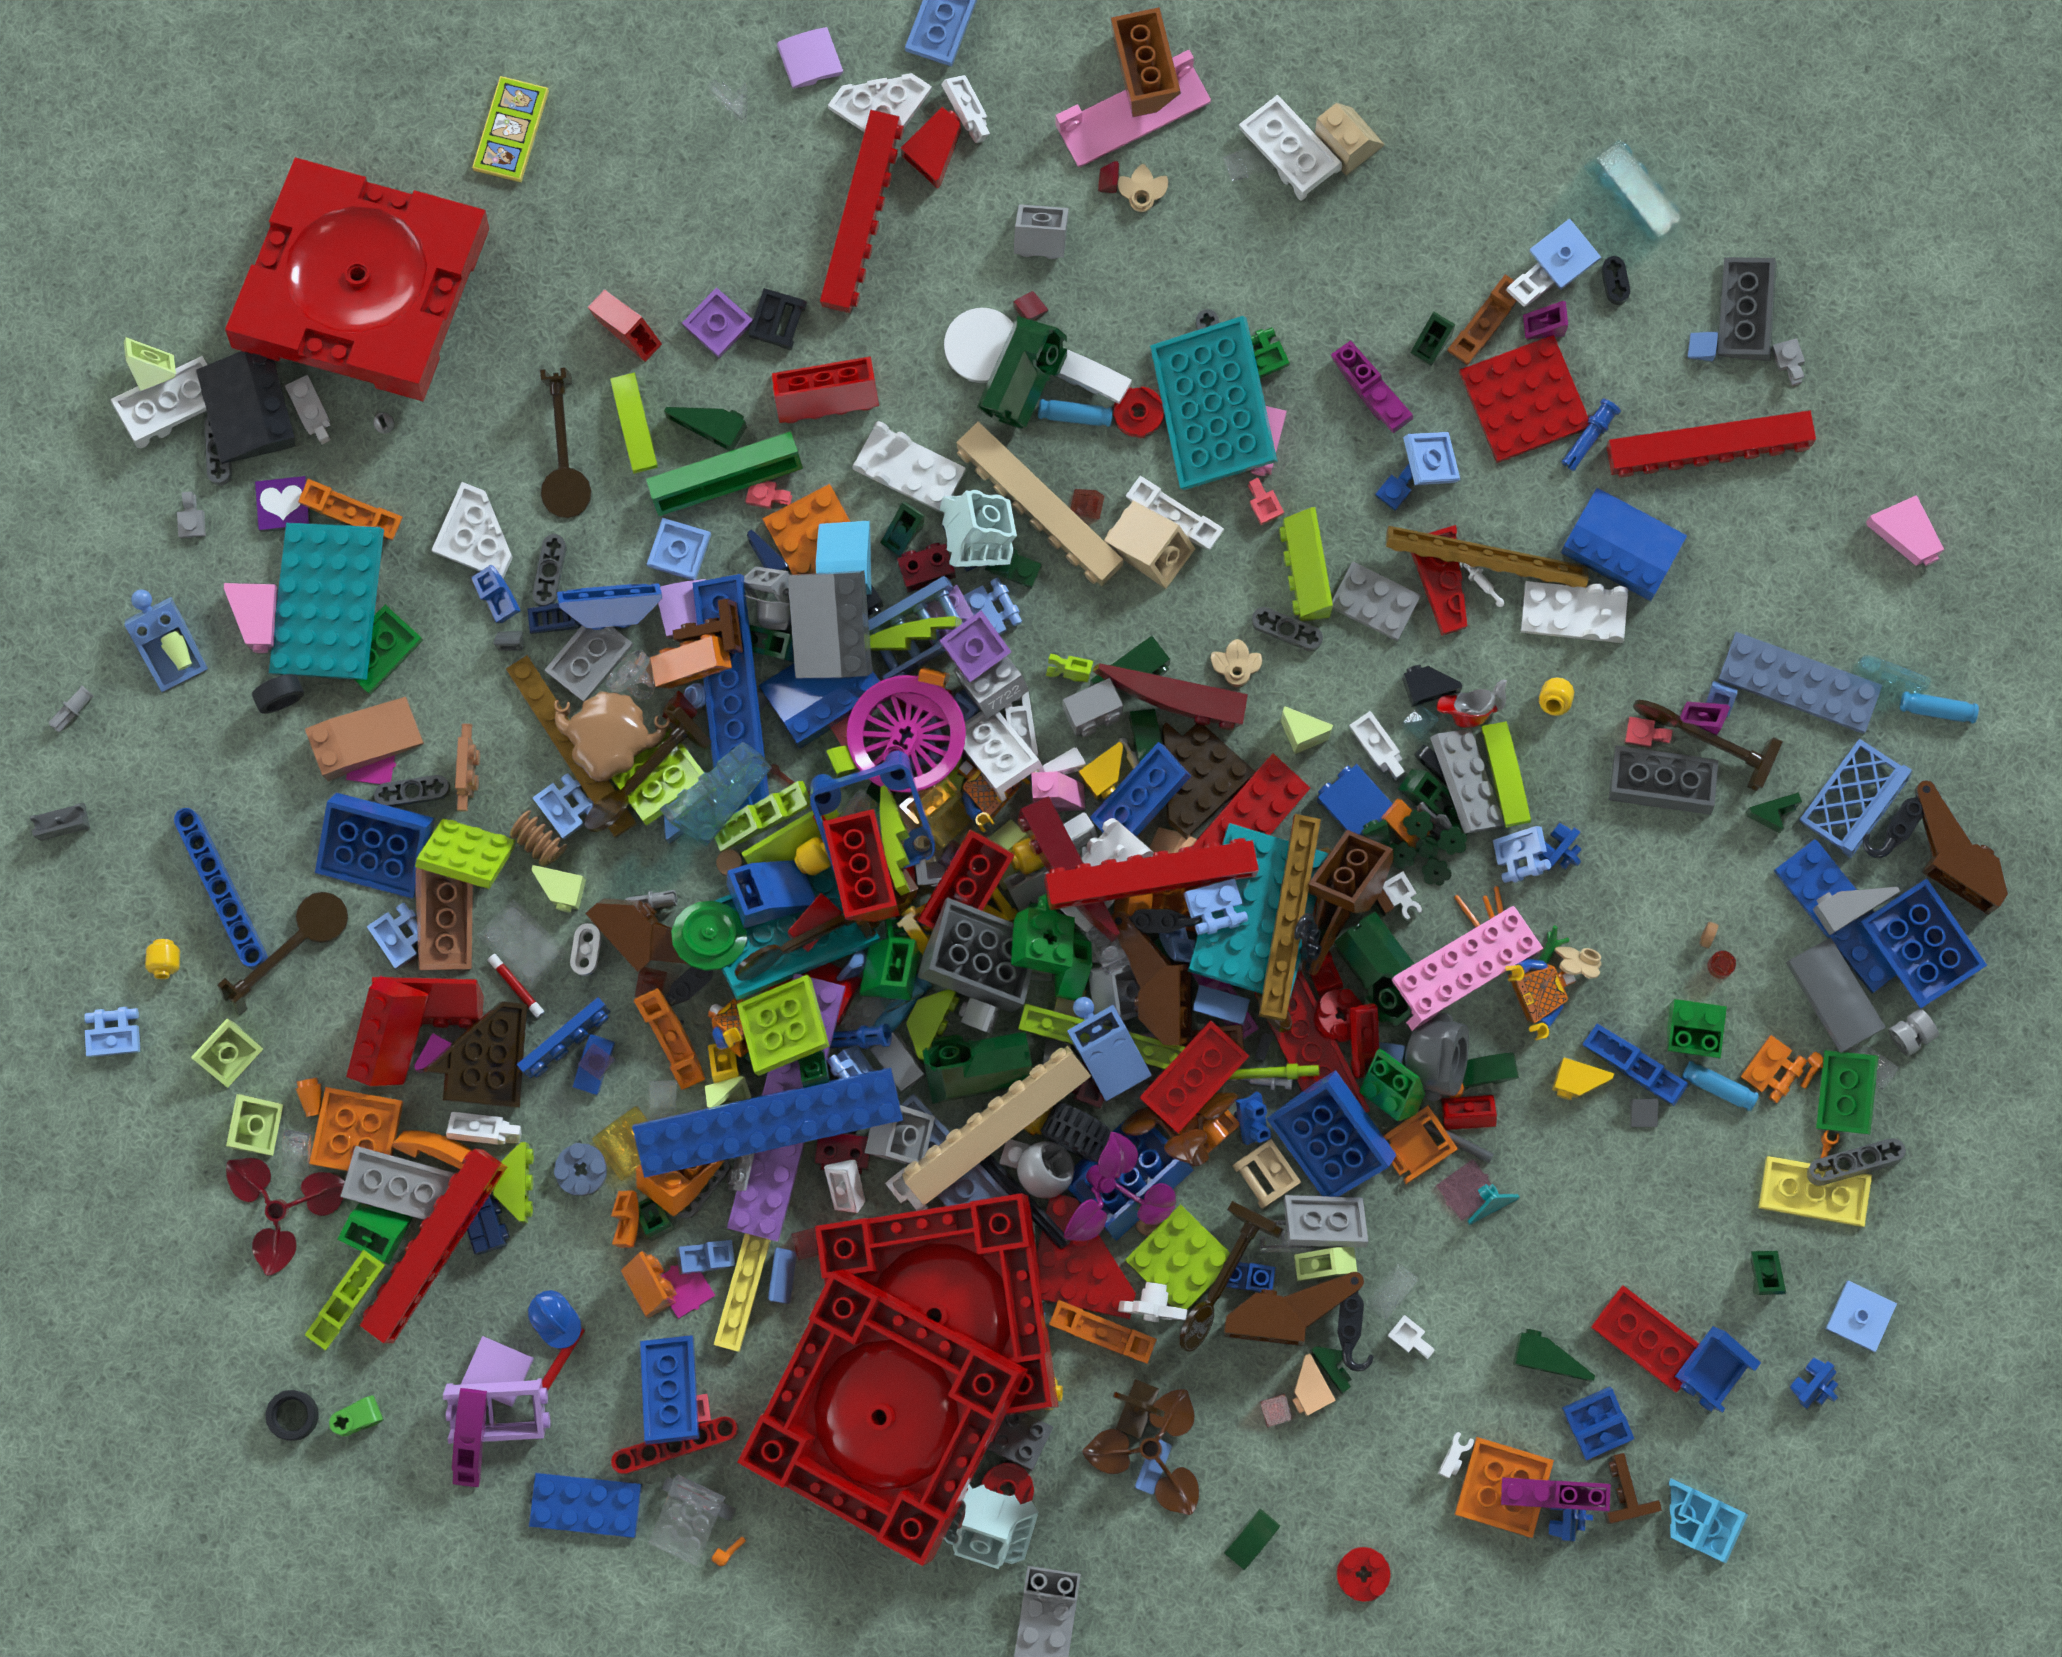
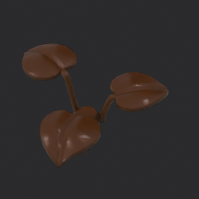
M1230 1092L1215 1093L1196 1114L1199 1115L1198 1129L1190 1130L1179 1136H1176L1168 1125L1149 1107L1141 1108L1132 1113L1123 1122L1120 1130L1127 1135L1138 1136L1150 1131L1155 1124H1159L1171 1136V1139L1164 1146L1165 1152L1169 1156L1189 1163L1193 1167L1200 1166L1209 1159L1204 1146L1207 1139V1134L1203 1129L1204 1119L1213 1120L1230 1108L1239 1096L1236 1093Z
M1186 1389L1168 1392L1153 1404L1154 1407L1163 1410L1165 1414L1164 1417H1160L1150 1413V1422L1153 1426L1162 1429L1155 1438L1143 1440L1140 1447L1128 1450V1437L1119 1430L1108 1429L1099 1433L1082 1450L1084 1457L1091 1465L1108 1474H1119L1127 1470L1130 1466L1128 1455L1141 1453L1147 1460H1156L1167 1475V1477L1161 1478L1155 1487L1156 1499L1160 1505L1173 1512L1186 1515L1194 1513L1199 1500V1486L1196 1477L1190 1470L1184 1467L1175 1469L1171 1474L1160 1459L1163 1449L1159 1440L1167 1431L1172 1436H1182L1194 1424V1409Z

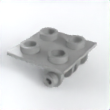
M755 1153L734 1158L733 1169H730L727 1176L728 1191H746Z

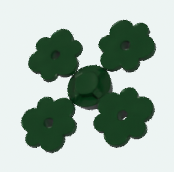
M1413 810L1410 816L1404 817L1403 825L1407 828L1409 835H1416L1420 838L1416 843V849L1408 846V843L1405 841L1400 842V844H1390L1389 847L1393 849L1392 862H1394L1395 868L1401 870L1406 865L1412 866L1414 864L1413 858L1416 857L1417 853L1424 858H1430L1427 861V865L1422 867V873L1425 874L1424 881L1427 884L1436 883V885L1441 886L1444 884V880L1451 878L1452 872L1447 868L1448 864L1446 861L1439 862L1438 859L1433 857L1437 855L1439 848L1446 850L1449 855H1453L1455 852L1463 853L1466 850L1465 842L1467 841V836L1461 834V830L1458 827L1453 826L1449 831H1441V838L1437 841L1434 837L1427 835L1428 831L1433 828V824L1430 822V814L1425 811L1419 813L1417 810Z

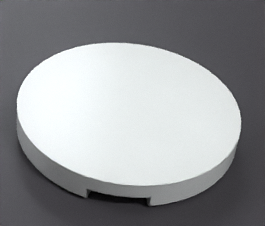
M975 308L960 314L950 324L944 340L945 355L950 367L960 376L968 379V381L988 383L1013 327L1012 321L1001 312L989 308Z

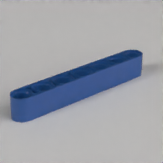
M182 808L174 816L176 828L241 962L248 968L255 970L268 958L267 953L202 818L194 810ZM188 816H193L192 825L184 827V819ZM204 838L203 847L198 850L194 849L195 841ZM209 861H215L214 870L205 872V865ZM221 883H226L225 892L217 895V886ZM237 906L236 915L230 918L227 917L228 908ZM247 928L248 936L244 940H238V932L241 929ZM258 951V960L254 963H249L250 953Z

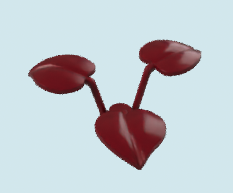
M257 1158L228 1160L226 1163L227 1181L235 1196L240 1200L253 1202L262 1193L265 1204H267L265 1215L275 1225V1230L272 1228L260 1230L252 1241L253 1255L267 1276L275 1274L287 1266L296 1252L297 1242L294 1234L290 1231L280 1232L279 1221L288 1215L289 1208L307 1201V1207L312 1213L326 1216L336 1211L343 1201V1197H340L345 1180L332 1173L317 1172L307 1176L301 1183V1191L305 1197L286 1203L282 1199L271 1201L267 1191L263 1189L271 1181L270 1168L264 1161Z

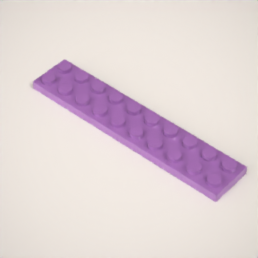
M795 974L793 976V980L798 979L803 975ZM811 978L830 1046L846 987ZM830 1047L824 1049L826 1061ZM798 1060L768 1072L762 1096L803 1087ZM805 1142L754 1154L746 1191L736 1192L727 1226L728 1229L779 1242Z

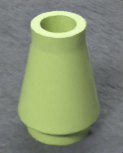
M179 631L169 633L160 639L162 642L161 648L177 666L179 671L192 665L185 638Z

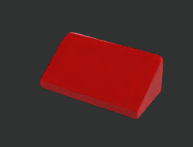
M820 893L788 930V936L793 939L839 916L841 911L825 895ZM819 939L803 946L802 948L809 952L813 948V946L819 941Z
M1494 1095L1441 1098L1443 1124L1446 1130L1496 1127L1497 1113Z

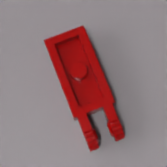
M1372 1003L1350 1008L1353 1059L1351 1061V1070L1356 1079L1364 1077L1365 1067L1368 1073L1374 1056L1379 1049L1378 1007Z

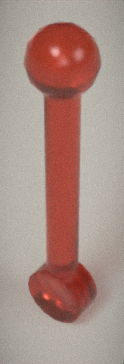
M772 764L769 767L771 774H777L790 785L795 783L780 771L777 764Z

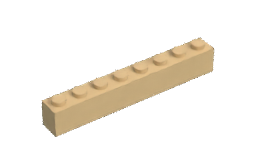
M977 422L957 441V449L959 450L957 454L966 463L972 462L977 467L975 469L976 473L983 480L989 479L995 484L993 486L994 490L1002 497L1007 496L1013 502L1011 504L1012 507L1020 515L1025 513L1031 519L1029 521L1030 524L1038 532L1043 530L1049 536L1047 540L1056 549L1061 547L1067 553L1066 558L1072 565L1076 567L1079 564L1085 570L1084 575L1091 583L1095 584L1097 582L1103 586L1123 566V559L983 425Z
M1069 1046L1056 1050L1051 1055L1049 1061L1043 1065L1035 1066L1027 1078L1013 1083L1009 1088V1092L1002 1097L994 1098L988 1104L987 1109L981 1113L973 1114L967 1120L965 1126L951 1131L943 1143L939 1146H932L918 1162L913 1161L904 1169L902 1174L904 1182L923 1205L935 1198L1091 1077L1086 1067Z

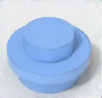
M694 683L685 689L684 700L687 705L694 709H700L705 705L706 698L703 684Z

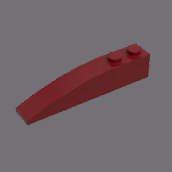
M1101 663L1093 668L1094 673L1105 680L1110 678L1115 687L1135 698L1160 709L1193 718L1197 724L1210 725V722L1217 723L1219 728L1225 730H1234L1235 727L1243 725L1248 694Z
M1049 796L1021 808L1018 815L1019 818L1017 819L1018 825L1023 833L1027 832L1031 840L1029 841V846L1035 856L1039 855L1048 872L1051 869L1060 867L1065 868V871L1075 869V866L1084 864ZM1104 902L1075 906L1111 942L1118 939L1120 932Z

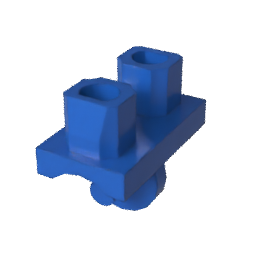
M1559 823L1550 835L1561 844L1555 850L1545 842L1547 852L1538 854L1541 861L1548 859L1552 868L1559 858L1563 856L1564 859L1560 863L1562 868L1566 869L1570 863L1578 866L1581 860L1577 855L1582 849L1578 845H1575L1571 851L1568 848L1578 837L1580 831L1575 827L1573 830H1570Z
M1255 1092L1247 1098L1236 1100L1237 1111H1235L1234 1117L1240 1124L1243 1143L1249 1145L1256 1141L1261 1143L1270 1139L1271 1132L1270 1128L1267 1127L1265 1118L1267 1109L1266 1105L1263 1104L1261 1093Z
M1813 1358L1805 1368L1814 1377L1813 1380L1808 1384L1798 1377L1790 1386L1791 1391L1798 1397L1800 1404L1806 1409L1809 1408L1815 1399L1822 1405L1827 1398L1833 1402L1838 1398L1833 1392L1838 1383L1831 1380L1837 1372L1834 1370L1835 1366L1829 1361L1825 1364Z
M1551 1508V1510H1563V1521L1550 1520L1549 1534L1562 1537V1540L1575 1541L1576 1520H1578L1577 1530L1585 1531V1521H1593V1515H1587L1586 1510H1578L1577 1514V1510Z

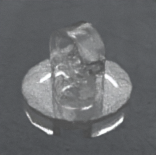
M640 650L630 653L620 662L622 667L617 673L612 670L605 685L613 693H620L627 689L637 699H650L656 688L654 679L645 671L650 658ZM644 683L648 685L650 690L642 691L638 688L637 684Z

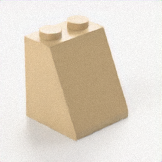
M1335 103L1317 118L1315 135L1342 162L1341 171L1345 175H1348L1384 146V143L1352 107Z
M1134 500L1123 511L1121 518L1108 531L1104 539L1124 561L1165 589H1167L1195 550V547L1180 525Z

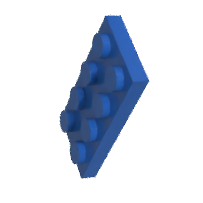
M1158 742L1090 818L1102 833L1104 832L1102 829L1104 822L1114 818L1137 837L1190 779L1191 775L1169 750Z
M597 997L517 1064L518 1067L529 1078L541 1076L548 1070L547 1064L553 1059L556 1061L560 1060L569 1052L567 1048L574 1042L579 1044L589 1035L587 1033L588 1030L593 1026L600 1027L609 1019L607 1015L611 1011Z
M693 1335L640 1341L644 1441L646 1445L699 1439Z
M535 1473L529 1527L635 1538L642 1484Z

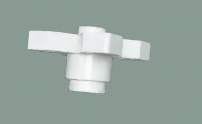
M1146 1282L1145 1288L1142 1289L1141 1301H1120L1118 1309L1119 1312L1144 1315L1143 1320L1159 1322V1319L1186 1320L1187 1309L1167 1306L1169 1294L1166 1292L1167 1285Z

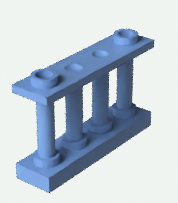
M943 576L868 620L869 635L871 636L891 625L894 627L903 624L906 620L905 617L911 613L917 614L920 620L931 618L926 609L928 607L927 604L934 600L940 602L947 617L956 616L959 618L948 597L949 591L954 589L951 581ZM936 630V640H931L934 646L922 653L915 641L911 640V650H908L912 659L900 666L891 651H880L890 672L882 676L883 679L907 675L914 669L944 653L945 649L939 642L942 638L938 630Z

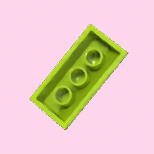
M1311 507L1284 518L1283 527H1279L1281 542H1286L1287 551L1283 552L1284 563L1286 567L1290 566L1291 576H1288L1289 590L1295 592L1296 600L1292 601L1294 616L1299 615V620L1302 622L1330 618L1333 608L1316 508Z
M837 809L824 815L826 820L841 817ZM813 810L743 851L742 855L746 863L795 860L796 850L800 845L815 837L822 839L818 825L813 819Z

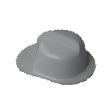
M744 595V597L756 600L757 618L764 628L770 630H787L791 623L790 603L764 601Z

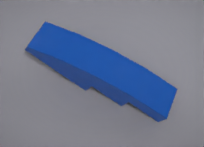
M1599 1024L1595 1025L1582 1044L1596 1056L1672 1106H1675L1688 1087L1686 1081L1666 1070L1662 1064L1643 1054L1641 1049Z

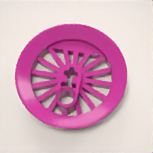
M911 675L887 678L870 687L853 707L847 726L849 752L860 771L876 767L883 761L885 762L887 755L893 751H902L909 758L910 756L912 757L918 775L914 777L918 791L936 785L952 772L963 753L966 739L963 714L952 695L941 686L918 681V676ZM892 699L899 722L882 705L884 702ZM897 700L906 703L905 720ZM911 706L917 709L912 720ZM878 708L893 726L872 717V713ZM922 712L927 713V715L921 721L918 722ZM934 717L942 720L941 722L924 727ZM867 722H870L889 732L865 731ZM947 726L950 727V736L927 734ZM910 731L912 739L907 738L903 744L902 733L907 734ZM864 738L888 739L868 747L864 746ZM925 741L950 743L946 752ZM921 747L944 758L936 765ZM886 748L884 753L873 762L867 755L868 753ZM915 750L932 768L931 771L925 774L922 773ZM880 775L869 778L871 782L880 787L884 785ZM910 788L900 791L889 789L895 792H911Z

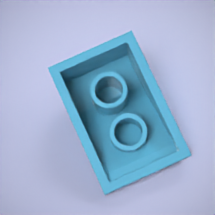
M870 521L819 524L816 573L865 570L866 595L871 594Z

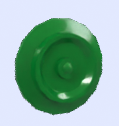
M716 901L697 902L686 907L675 919L671 931L672 944L679 958L691 967L705 971L719 970L733 964L743 953L747 942L746 928H743L738 912L727 904Z

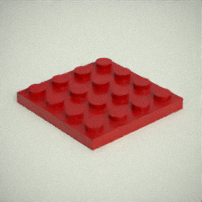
M1554 335L1459 370L1496 463L1582 432L1589 425V417Z

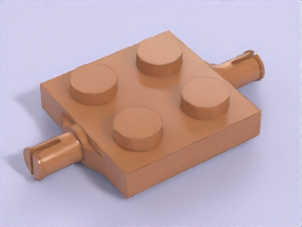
M462 724L461 737H458L455 788L458 791L457 811L461 812L468 811V798H474V791H478L479 777L475 775V765L480 764V751L476 750V745L473 744L471 739L472 724Z

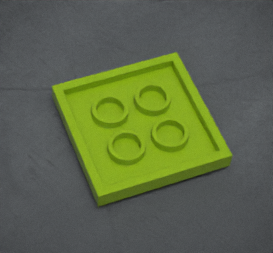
M671 728L666 732L664 739L659 745L652 749H646L634 757V764L631 770L612 778L620 790L667 740L672 731ZM681 743L628 795V802L647 826L710 781Z
M443 818L418 855L415 867L490 889L513 852L516 840L502 834L491 833L478 827H471L458 823L455 820Z
M808 975L737 1004L753 1070L758 1076L830 1047L812 979Z
M1180 1204L1125 1261L1146 1282L1167 1285L1166 1292L1169 1293L1167 1303L1171 1307L1187 1309L1188 1311L1214 1284L1230 1252Z

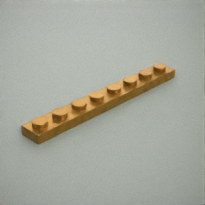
M1389 525L1386 532V547L1398 552L1407 551L1422 557H1437L1447 562L1456 561L1466 563L1471 567L1491 568L1496 572L1505 571L1515 573L1521 577L1540 578L1545 582L1554 581L1564 583L1570 587L1579 586L1586 588L1589 580L1588 566Z
M528 655L507 667V672L580 785L593 801V805L604 796L614 792L615 790L609 780L598 782L590 778L586 771L572 759L574 745L567 736L558 730L555 723L556 712L554 703L556 699ZM626 808L620 818L608 828L616 838L635 826L636 822Z
M1295 814L1293 817L1258 1015L1260 1017L1283 1022L1287 1017L1300 938L1298 940L1294 938V933L1299 919L1305 913L1309 891L1308 883L1311 879L1321 819L1299 814Z

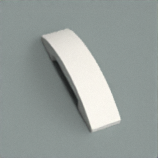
M1537 263L1525 275L1522 274L1509 285L1506 291L1525 307L1546 292L1555 282L1542 266Z
M1139 476L1126 495V498L1131 502L1134 500L1180 525L1191 542L1207 550H1211L1224 531V528L1205 516L1200 517L1164 494L1161 488L1142 476Z

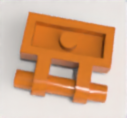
M1770 1035L1740 1078L1760 1093L1768 1085L1773 1089L1768 1098L1774 1103H1778L1782 1096L1785 1097L1790 1091L1789 1086L1796 1077L1799 1078L1803 1073L1802 1068L1807 1063V1060L1798 1055L1793 1063L1790 1062L1787 1057L1792 1050ZM1782 1067L1787 1072L1779 1082L1773 1077Z

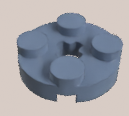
M575 1143L565 1148L559 1154L555 1163L554 1175L560 1187L574 1196L590 1195L603 1186L607 1178V1164L603 1154L594 1146ZM586 1163L585 1169L588 1173L585 1176L583 1174H580L578 1177L574 1174L577 1170L574 1167L577 1164L582 1165Z

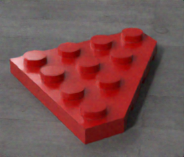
M1058 1195L1049 1198L1046 1214L1065 1233L1071 1217L1080 1204L1076 1198ZM1042 1231L1037 1250L1040 1272L1038 1277L1042 1300L1055 1303L1060 1300L1081 1309L1130 1320V1313L1118 1311L1119 1302H1133L1136 1293L1099 1234L1089 1240H1071L1069 1245L1061 1250Z

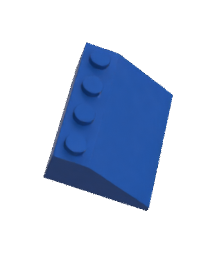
M1596 488L1568 537L1561 554L1582 565L1588 566L1589 569L1651 601L1687 535Z
M793 663L761 683L759 687L798 748L801 749L831 730L832 726L850 716L858 699L870 687L880 681L873 670L872 674L868 676L796 678L795 664Z
M335 793L326 804L315 873L414 898L416 893V859L432 835L435 818Z
M1927 878L1860 921L1920 1009L1987 966Z
M1336 1070L1315 1082L1267 1117V1121L1321 1196H1341L1388 1168L1396 1157L1394 1150Z
M1122 1122L1112 1131L1129 1139L1138 1152L1135 1167L1128 1173H1121L1119 1178H1115V1182L1141 1199L1145 1198L1149 1188L1159 1183L1167 1184L1174 1189L1194 1171L1189 1163L1177 1160L1165 1152L1164 1146L1168 1140L1155 1127L1142 1135L1130 1136L1120 1130ZM1082 1159L1074 1166V1177L1067 1189L1081 1204L1089 1199L1097 1202L1095 1194L1091 1191L1093 1186L1087 1181L1086 1174L1092 1166L1098 1165V1162ZM1114 1188L1110 1193H1099L1104 1204L1101 1210L1107 1215L1104 1229L1117 1241L1140 1220L1137 1213L1142 1204Z

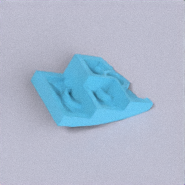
M1670 1478L1671 1538L1727 1563L1748 1514Z

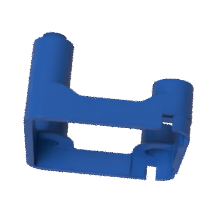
M893 751L887 755L884 763L848 776L833 779L829 775L820 774L811 781L810 804L833 871L834 868L822 815L833 812L840 805V787L880 775L883 784L889 789L897 791L911 789L923 825L910 831V837L904 840V850L910 865L901 869L920 864V860L926 859L927 861L934 855V835L932 834L916 787L910 759L904 752ZM918 836H926L929 838L930 843L925 848H918L914 845V840Z

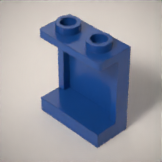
M1358 764L1352 768L1349 765L1337 775L1339 779L1331 785L1328 782L1318 791L1320 796H1318L1317 802L1320 805L1322 804L1346 831L1350 830L1359 835L1364 829L1363 825L1375 819L1378 822L1382 821L1381 817L1392 805V802Z
M1712 1326L1675 1377L1682 1382L1680 1387L1691 1396L1696 1394L1700 1398L1698 1403L1710 1412L1715 1409L1723 1413L1725 1408L1721 1405L1722 1401L1746 1369L1749 1368L1756 1371L1761 1362L1726 1331Z

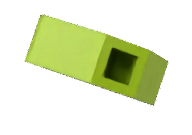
M947 989L917 1000L906 1024L919 1061L924 1063L922 1051L926 1047L928 1050L932 1047V1042L937 1038L938 1034L941 1036L944 1034L949 1023L945 1019L949 1011L954 1012L960 998L956 997L958 992Z
M520 1142L501 1161L508 1168L493 1190V1195L522 1223H528V1217L533 1215V1203L528 1201L529 1191L533 1190V1175H529V1164L534 1162V1151L529 1149V1144L526 1142Z

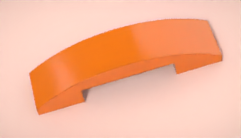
M310 479L307 480L298 500V503L349 526L381 527L384 529L383 538L392 541L403 519L400 515L380 507L375 508L335 492L332 488Z
M657 988L635 998L634 1002L645 1023L649 1022L670 1061V1069L681 1090L705 1080L700 1062L683 1026L659 989Z
M419 1130L403 1131L392 1145L393 1148L414 1158L422 1151L459 1169L464 1165L462 1161L466 1154L472 1151L453 1139H447L446 1136Z
M1058 1300L1049 1325L1146 1364H1148L1157 1340Z

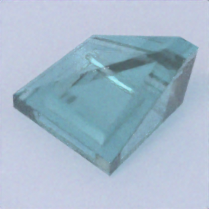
M1419 705L1402 724L1417 738L1422 740L1440 719Z

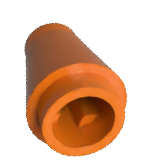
M318 1078L297 1081L298 1088L295 1089L306 1117L319 1115L321 1110V1083L318 1084Z

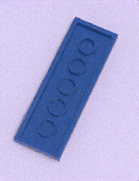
M1816 839L1774 870L1828 939L1832 938L1844 960L1871 993H1874L1897 975L1860 922L1873 914V909L1832 935L1828 934L1813 911V908L1818 905L1816 900L1828 892L1833 896L1841 891L1857 890Z

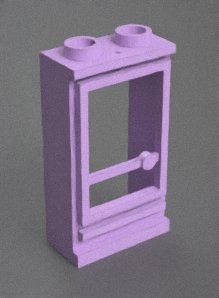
M542 1378L533 1381L462 1385L446 1384L443 1400L448 1402L446 1421H450L451 1429L448 1436V1444L454 1443L460 1388L487 1391L490 1424H485L483 1442L544 1438L546 1428H550V1413L545 1412L544 1404L548 1403L547 1388L542 1386ZM532 1395L535 1421L494 1424L492 1397Z

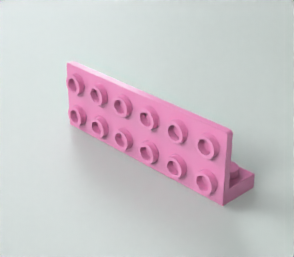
M1190 50L1172 58L1181 94L1157 113L1132 117L1127 92L1124 90L1081 111L1077 104L1055 115L1056 127L1078 167H1082L1210 104L1211 99L1193 68L1194 57Z
M1514 906L1392 978L1393 983L1412 1009L1411 1013L1413 1016L1406 1022L1412 1031L1432 1020L1444 1008L1506 972V966L1515 965L1526 959H1533L1543 949Z

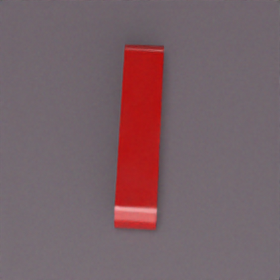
M727 1416L719 1417L698 1424L699 1430L703 1429L707 1433V1440L701 1445H698L694 1439L681 1441L682 1447L680 1451L672 1453L669 1449V1442L648 1445L642 1442L615 1452L611 1459V1465L618 1473L630 1474L731 1441L738 1435L739 1426L733 1418ZM724 1421H729L733 1426L732 1433L728 1436H722L719 1432V1427ZM648 1446H653L656 1449L657 1454L652 1461H647L643 1456V1452ZM627 1454L631 1458V1464L627 1469L623 1470L618 1465V1459L621 1455Z

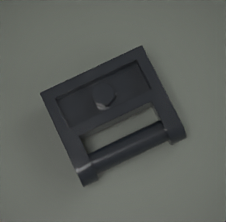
M763 288L748 334L749 337L792 350L794 345L793 337L807 302L797 297ZM788 305L793 308L784 336L782 337L776 334L785 307Z

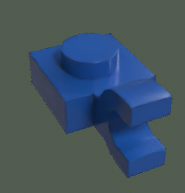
M1410 464L1406 466L1398 479L1391 474L1375 494L1376 497L1394 511L1411 493V489L1407 487V484L1413 478Z

